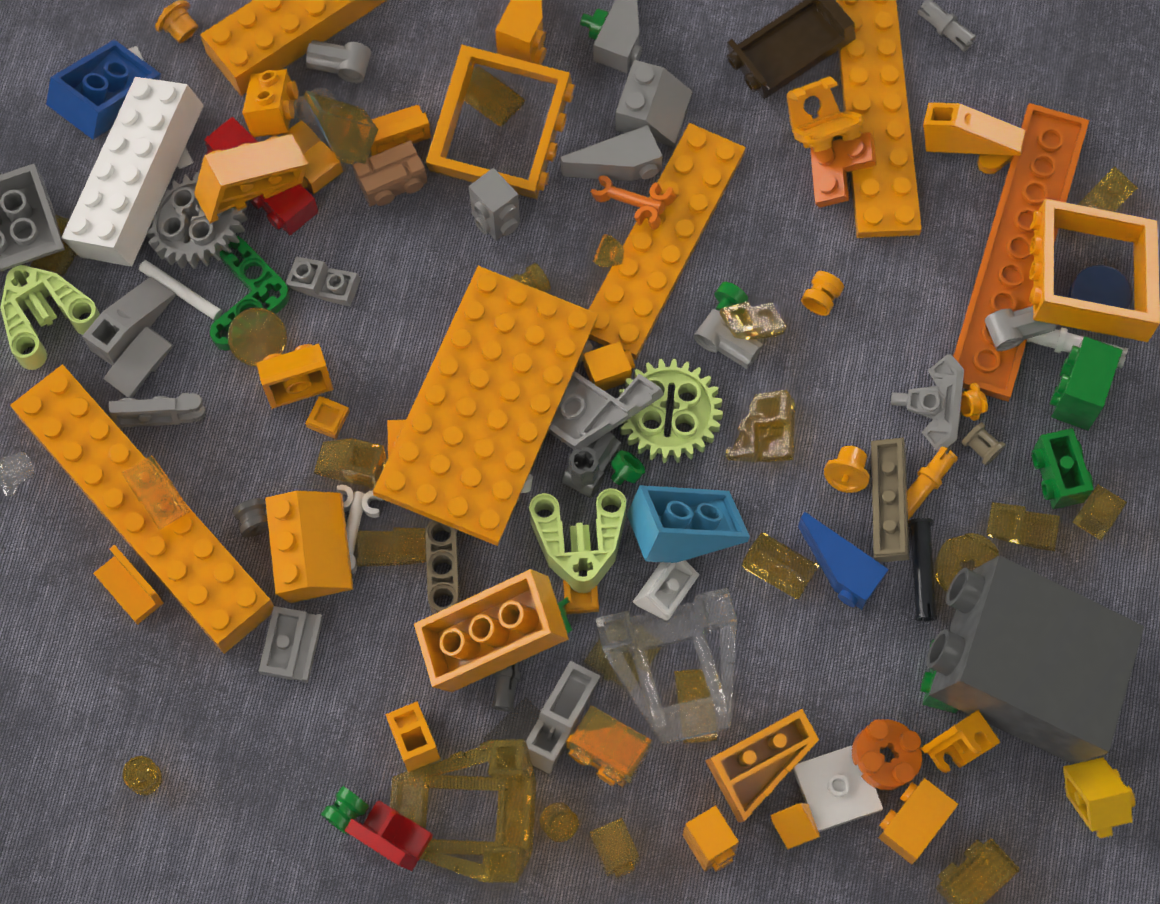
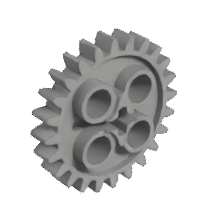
M196 172L194 180H190L187 175H184L183 183L180 185L177 181H172L173 189H166L165 196L162 198L146 234L150 239L149 244L161 259L165 258L170 265L176 262L182 269L186 266L187 262L193 269H196L200 260H202L205 266H209V258L212 256L218 261L221 260L219 252L222 250L228 253L231 252L228 244L230 242L239 243V239L235 234L245 232L241 222L248 220L243 212L247 208L237 211L233 207L217 214L219 220L210 224L194 195L199 172Z

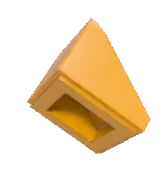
M799 803L770 815L787 849L820 837L808 803Z

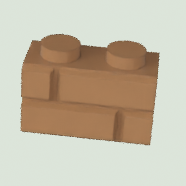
M411 141L353 164L356 180L370 207L375 204L379 206L389 204L393 201L394 196L404 192L408 194L415 193L423 187V184L427 183L425 168Z

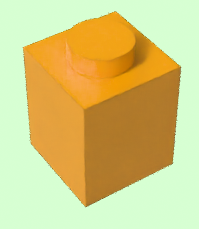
M620 341L583 354V366L589 381L605 391L625 384L627 378L631 379L635 363L629 350L624 351Z

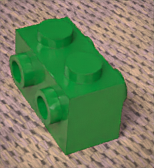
M1070 428L1041 435L1031 452L1034 467L1040 469L1043 478L1041 488L1044 498L1050 500L1052 509L1084 503L1093 491V479L1090 472L1086 469L1082 446L1076 438L1074 429Z

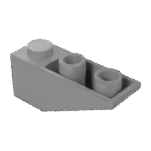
M150 276L105 309L82 337L91 352L113 366L137 335L146 326L150 327L174 299L176 293Z

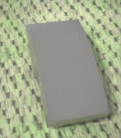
M296 257L286 285L288 288L308 296L351 307L361 278L355 272L328 268L324 261Z
M146 326L124 350L103 379L128 398H133L149 374L157 370L174 345L149 326Z

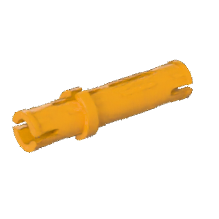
M940 447L926 467H921L917 472V479L907 490L908 520L933 489H938L942 485L941 479L953 464L958 461V457L951 450L946 454L948 448Z

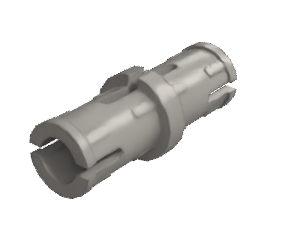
M926 0L920 6L921 8L917 12L918 15L931 23L937 29L936 32L940 36L945 35L961 48L963 52L970 48L973 44L972 41L976 40L977 36L957 21L956 15L953 13L948 14L933 0Z

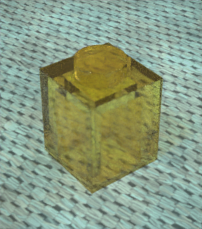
M1097 484L1072 523L1097 539L1102 540L1127 502Z
M622 818L590 832V840L606 876L615 873L616 878L636 869L634 864L639 862L640 856Z

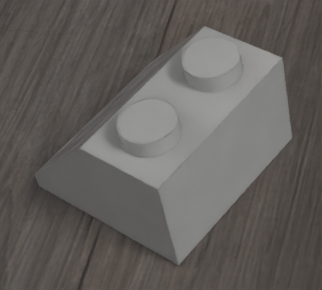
M634 60L616 110L615 131L627 133L648 125L656 142L675 147L692 96V90L664 67Z

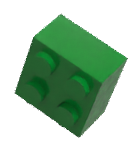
M1084 336L1079 347L1073 345L1068 358L1063 363L1059 374L1061 376L1060 382L1055 387L1049 403L1055 406L1051 418L1089 431L1104 407L1123 349Z

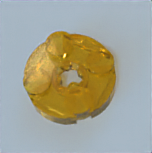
M967 533L964 536L953 537L942 545L935 560V580L948 593L953 579L963 568L960 566L961 562L967 563L969 560L975 562L974 568L976 569L999 556V550L991 540L979 534Z

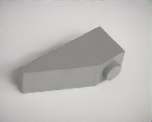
M615 0L593 45V61L624 73H628L634 60L639 61L643 47L639 46L640 31L637 0Z
M646 125L561 156L560 166L563 177L598 179L599 176L604 175L611 180L635 181L641 178H652L662 171L663 156L649 126Z

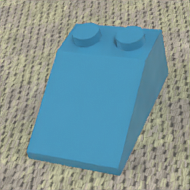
M640 485L627 512V517L645 562L677 563L748 542L750 538L730 491Z

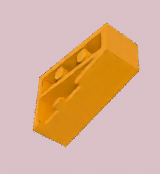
M292 134L281 137L273 136L265 141L252 144L244 143L236 148L223 151L215 150L204 155L194 195L211 224L219 220L217 214L233 207L240 211L247 208L246 201L263 194L264 198L267 199L301 184L308 167V162Z
M800 709L705 760L738 823L747 820L757 806L819 741V738L803 709Z

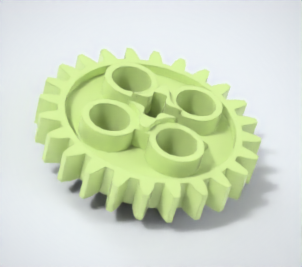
M659 359L658 368L656 369L648 362L646 363L645 374L636 369L634 373L635 378L638 374H641L661 387L664 395L623 422L625 424L621 426L620 433L621 435L630 434L628 445H634L638 442L639 455L646 449L650 450V460H653L657 453L662 454L663 463L667 462L669 455H673L676 462L680 463L682 453H685L689 459H693V448L703 453L705 451L703 441L708 443L714 442L712 432H719L720 424L717 421L722 420L723 411L718 410V408L722 407V399L714 398L718 394V387L708 388L711 377L707 376L700 379L701 368L698 367L693 372H690L689 362L687 361L682 368H678L676 359L672 360L670 367H666L663 360ZM627 378L625 386L628 387L633 380ZM672 384L675 386L671 434L669 437H665L664 428L668 387ZM620 389L619 396L623 393L625 389ZM691 393L695 396V399L683 401L679 395ZM648 420H655L660 426L656 429H649L643 423ZM680 423H687L693 429L689 432H681L676 426Z

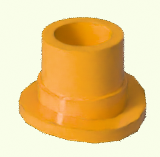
M178 0L166 7L156 22V31L160 33L165 30L178 43L188 40L199 27L187 11L190 8L188 1Z
M855 446L842 447L837 459L829 460L825 464L824 476L826 481L840 492L854 493L865 489L870 480L869 473L864 469L867 460L866 453Z

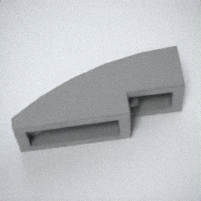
M572 661L569 662L542 708L537 723L525 741L520 760L551 775L566 747V740L573 734L600 680V675Z

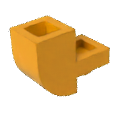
M418 702L385 714L408 773L441 760Z

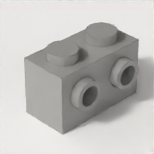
M493 167L469 185L471 211L475 218L476 226L483 234L489 233L496 241L503 235L508 236L517 229L520 223L518 193Z

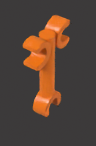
M604 175L599 176L598 180L601 186L605 188L600 191L596 189H591L590 191L593 198L598 202L614 199L639 207L634 216L637 224L641 226L646 218L651 217L648 223L652 230H656L661 222L659 214L664 212L666 206L673 203L676 196L672 187H669L665 194L659 195L662 190L659 183L655 182L650 187L649 193L651 198L615 187L611 179Z

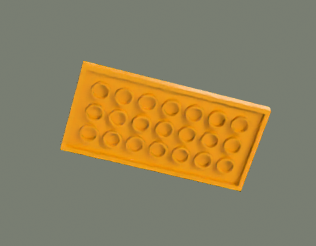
M477 266L375 485L373 495L498 546L597 321L598 313Z

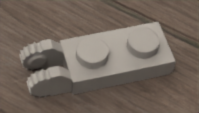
M189 392L182 393L177 398L156 396L152 399L144 400L123 398L119 401H109V414L112 421L119 428L178 425L180 423L197 422L206 417V409L203 406L202 397L193 392L191 394Z

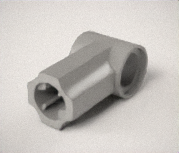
M312 40L307 49L306 66L309 69L336 73L347 82L361 83L364 81L372 52L366 45L358 42H348L345 46Z
M1033 306L1014 312L1012 309H1002L985 318L986 326L997 351L1012 349L1021 344L1025 339L1053 332L1056 328V324L1033 320Z
M716 309L709 313L693 335L695 341L705 350L712 353L719 351L746 369L754 363L763 346L762 343L735 327V323L729 316Z

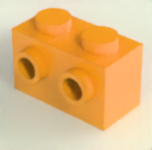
M287 69L267 70L263 73L251 74L242 114L253 137L276 136L288 133L290 121L294 119V101L298 99V88L296 82L291 81Z

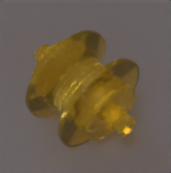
M564 803L550 804L543 810L540 816L541 829L555 842L569 840L578 829L579 820L577 815Z

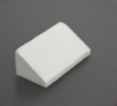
M686 560L677 563L660 562L633 600V603L667 621L698 578L699 573Z

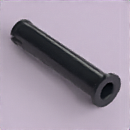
M930 518L908 520V527L911 530L915 620L920 622L922 618H924V622L937 620L931 526L934 525V521Z

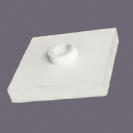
M852 745L798 763L793 768L804 801L809 804L819 832L883 810L876 788L868 784L861 777L863 773L859 770L858 764L854 765Z

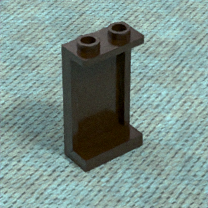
M804 0L739 44H736L733 39L727 42L729 54L726 57L735 71L740 69L745 75L744 81L753 93L758 91L762 98L766 99L855 40V24L836 0Z

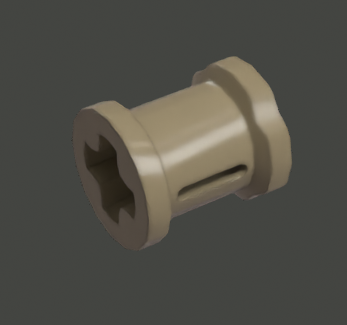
M981 422L967 434L961 443L965 447L970 446L983 458L982 463L987 466L1003 451L1006 444L1003 441L998 442L985 430L986 425Z

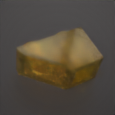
M353 438L323 442L314 474L375 488L387 461L384 446Z

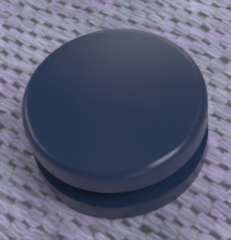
M1093 265L1085 268L1076 276L1067 297L1128 309L1132 300V289L1128 279L1119 270L1107 265Z

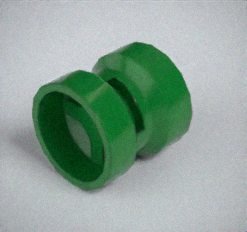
M342 786L336 793L334 805L326 806L321 816L338 830L349 835L344 830L350 820H355L358 816H364L370 807L356 794Z

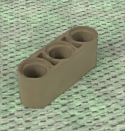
M432 520L426 528L427 597L431 613L436 614L460 602L459 559L456 529ZM440 531H446L451 535L444 542H437L433 539L435 534ZM441 563H447L452 567L448 573L443 575L434 571L435 567ZM447 595L453 601L447 607H439L435 604L437 598Z

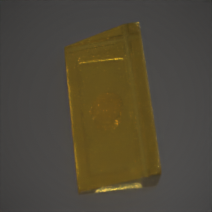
M477 66L474 68L464 101L501 127L525 103V99L482 67Z
M761 532L749 548L742 562L744 569L795 599L801 597L819 568V565L763 532Z

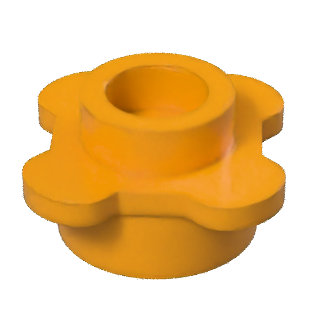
M972 383L969 386V390L962 392L960 412L963 416L970 417L971 420L976 421L979 420L981 413L988 411V403L985 394L980 391L979 385Z

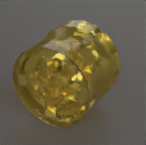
M146 756L131 758L123 768L122 777L124 783L134 793L139 795L154 793L162 783L161 769Z

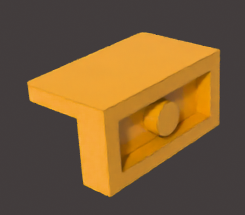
M419 105L361 123V128L372 156L408 141L414 144L431 138L429 121L426 114L422 113Z
M114 544L110 548L114 557L93 574L138 625L159 608L163 601Z

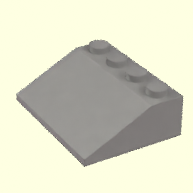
M31 164L1 174L0 272L65 250L51 200L36 165Z

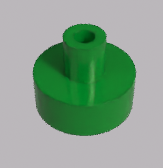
M597 8L593 16L585 13L582 15L580 25L589 28V38L596 40L609 11Z
M722 282L714 293L715 298L719 302L716 310L726 315L730 310L741 312L749 300L742 289L730 282Z
M619 451L611 461V466L615 470L611 479L617 485H622L625 480L636 483L645 473L643 464L627 451Z

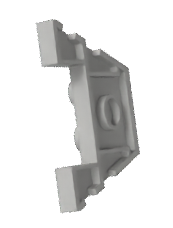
M587 341L576 368L583 361V354L593 350L590 341ZM574 371L548 432L572 449H583L660 399L664 393L661 387L638 374L616 399Z

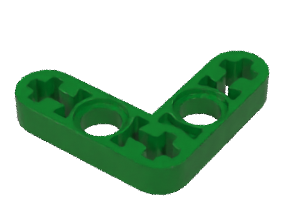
M237 236L239 243L230 242L228 246L238 249L243 259L241 263L232 253L228 254L224 250L219 253L223 264L251 292L211 325L210 337L214 345L224 351L237 347L283 309L290 299L286 283L239 236ZM251 266H259L263 271L260 277L249 279L245 276L246 270ZM273 289L275 292L279 291L281 296L279 298L275 296L270 297L268 292ZM259 298H261L262 303H266V309H264L260 301H258ZM254 307L259 310L256 319L251 321L242 319V312L246 308ZM234 319H237V322L242 327L241 330H239L237 325H234ZM224 329L226 332L230 331L232 336L227 339L224 336L221 337L219 332Z

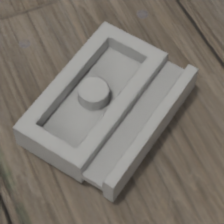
M274 606L259 666V673L261 675L309 683L323 616L321 614H309L305 611Z

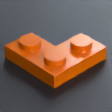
M870 132L863 133L858 138L843 141V139L831 141L832 147L823 151L814 152L813 147H810L815 204L819 208L849 201L846 172L877 165L874 137Z

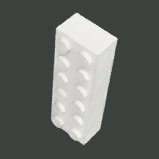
M140 77L134 78L61 237L79 257L132 267L204 106L187 84Z

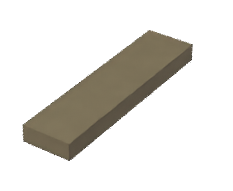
M904 438L871 441L874 559L879 563L909 560L906 443Z

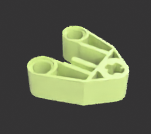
M19 265L13 267L6 276L0 308L13 355L23 368L35 370L45 363L47 352L23 311L29 308L41 327L46 324L47 326L52 325V320L56 319L57 315L45 299L51 295L65 318H68L75 330L82 335L99 317L100 313L89 297L57 273ZM91 313L87 319L78 320L82 314ZM28 347H35L31 353L23 354L24 350Z
M609 488L603 490L597 497L596 537L598 550L591 551L589 525L576 523L575 526L569 527L571 552L567 553L564 550L563 524L560 520L558 500L546 493L536 495L531 500L529 506L530 522L548 566L562 580L564 579L574 591L578 593L591 592L616 561L626 519L625 495L617 489ZM607 505H615L619 510L611 513L603 508ZM544 509L553 513L546 518L537 515L539 511ZM587 570V576H579V571Z

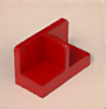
M381 801L375 803L363 824L351 819L344 830L393 863L410 871H413L433 837L430 831Z

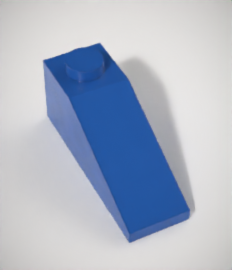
M804 512L800 518L798 528L833 590L838 593V598L844 604L850 607L857 606L862 610L885 579L889 569Z

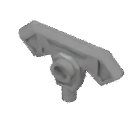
M947 354L928 370L936 386L909 389L908 394L892 392L891 405L906 406L907 411L933 419L922 431V434L937 452L940 447L948 448L958 439L964 369L951 354Z

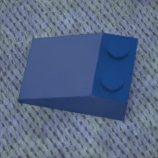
M114 39L51 76L46 105L93 140L112 128L135 77L159 80L161 73Z

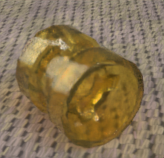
M537 263L526 267L525 272L521 275L515 274L510 277L543 292L551 290L547 276Z

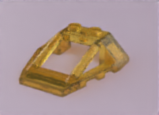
M489 740L479 744L480 747L466 752H457L448 759L392 777L390 807L425 829L429 788L498 791L495 842L431 839L420 859L484 883H518L532 855L536 778L526 740ZM489 762L488 775L492 777L441 774ZM444 854L483 855V864Z

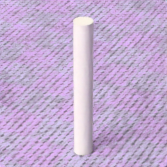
M144 260L141 263L139 271L148 277L151 276L214 321L220 318L222 314L220 308L149 261Z

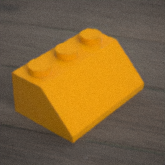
M293 491L266 497L275 594L289 603L353 590L342 494L338 492Z

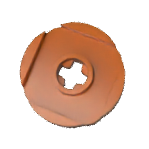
M889 719L874 720L858 733L852 745L854 765L858 764L859 770L863 773L861 777L871 786L881 790L897 789L909 783L921 768V739L916 732L909 730L908 727L900 722ZM888 747L894 754V758L889 762L884 761L885 755L880 753V749Z

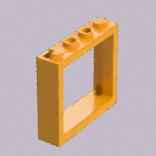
M461 45L426 164L432 172L469 182H475L489 171V169L447 158L475 64L556 84L529 179L498 172L518 195L538 199L540 190L544 191L545 185L548 183L549 173H546L548 162H553L556 157L558 143L554 142L557 132H563L567 114L563 113L566 102L571 103L573 99L575 84H572L570 72Z
M1044 199L1039 211L1035 210L1033 212V221L1030 225V228L1034 230V236L1030 245V254L1034 255V261L1029 274L1030 280L1034 281V287L1029 297V302L1033 304V320L1148 342L1160 324L1157 220ZM1054 227L1133 243L1135 310L1054 295Z

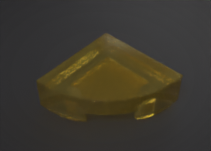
M604 234L593 262L599 267L621 265L624 257L622 244L611 235Z

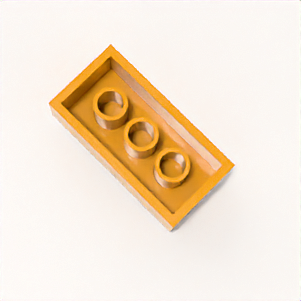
M532 569L414 623L431 685L434 688L448 692L461 689L569 640L549 576Z

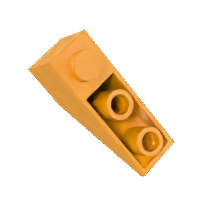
M928 103L923 123L926 152L1021 156L1025 138L1024 129L960 103Z

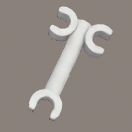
M337 485V492L348 496V499L343 504L344 512L349 511L346 529L351 571L354 574L357 570V561L353 552L363 510L369 517H380L379 509L371 508L369 504L373 500L383 501V499L374 496L373 490L366 494L360 491L353 493L349 486Z

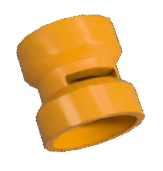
M818 271L812 279L811 289L805 291L801 302L811 312L827 316L834 306L833 300L838 298L844 290V284L836 276L825 271Z

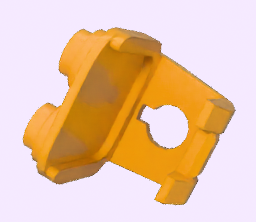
M831 76L790 90L787 93L789 117L794 138L799 143H803L804 148L813 147L814 152L831 148L833 137L842 136L843 141L858 138L861 136L860 130L864 124L862 114L852 111L840 112L831 88L838 86V84ZM810 96L817 97L820 102L816 118H813L804 109V102Z

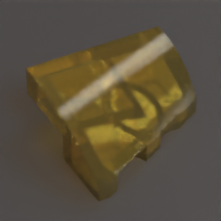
M787 390L755 394L749 405L748 415L742 419L738 427L740 434L734 446L727 448L725 457L731 461L747 462L794 460L795 400Z

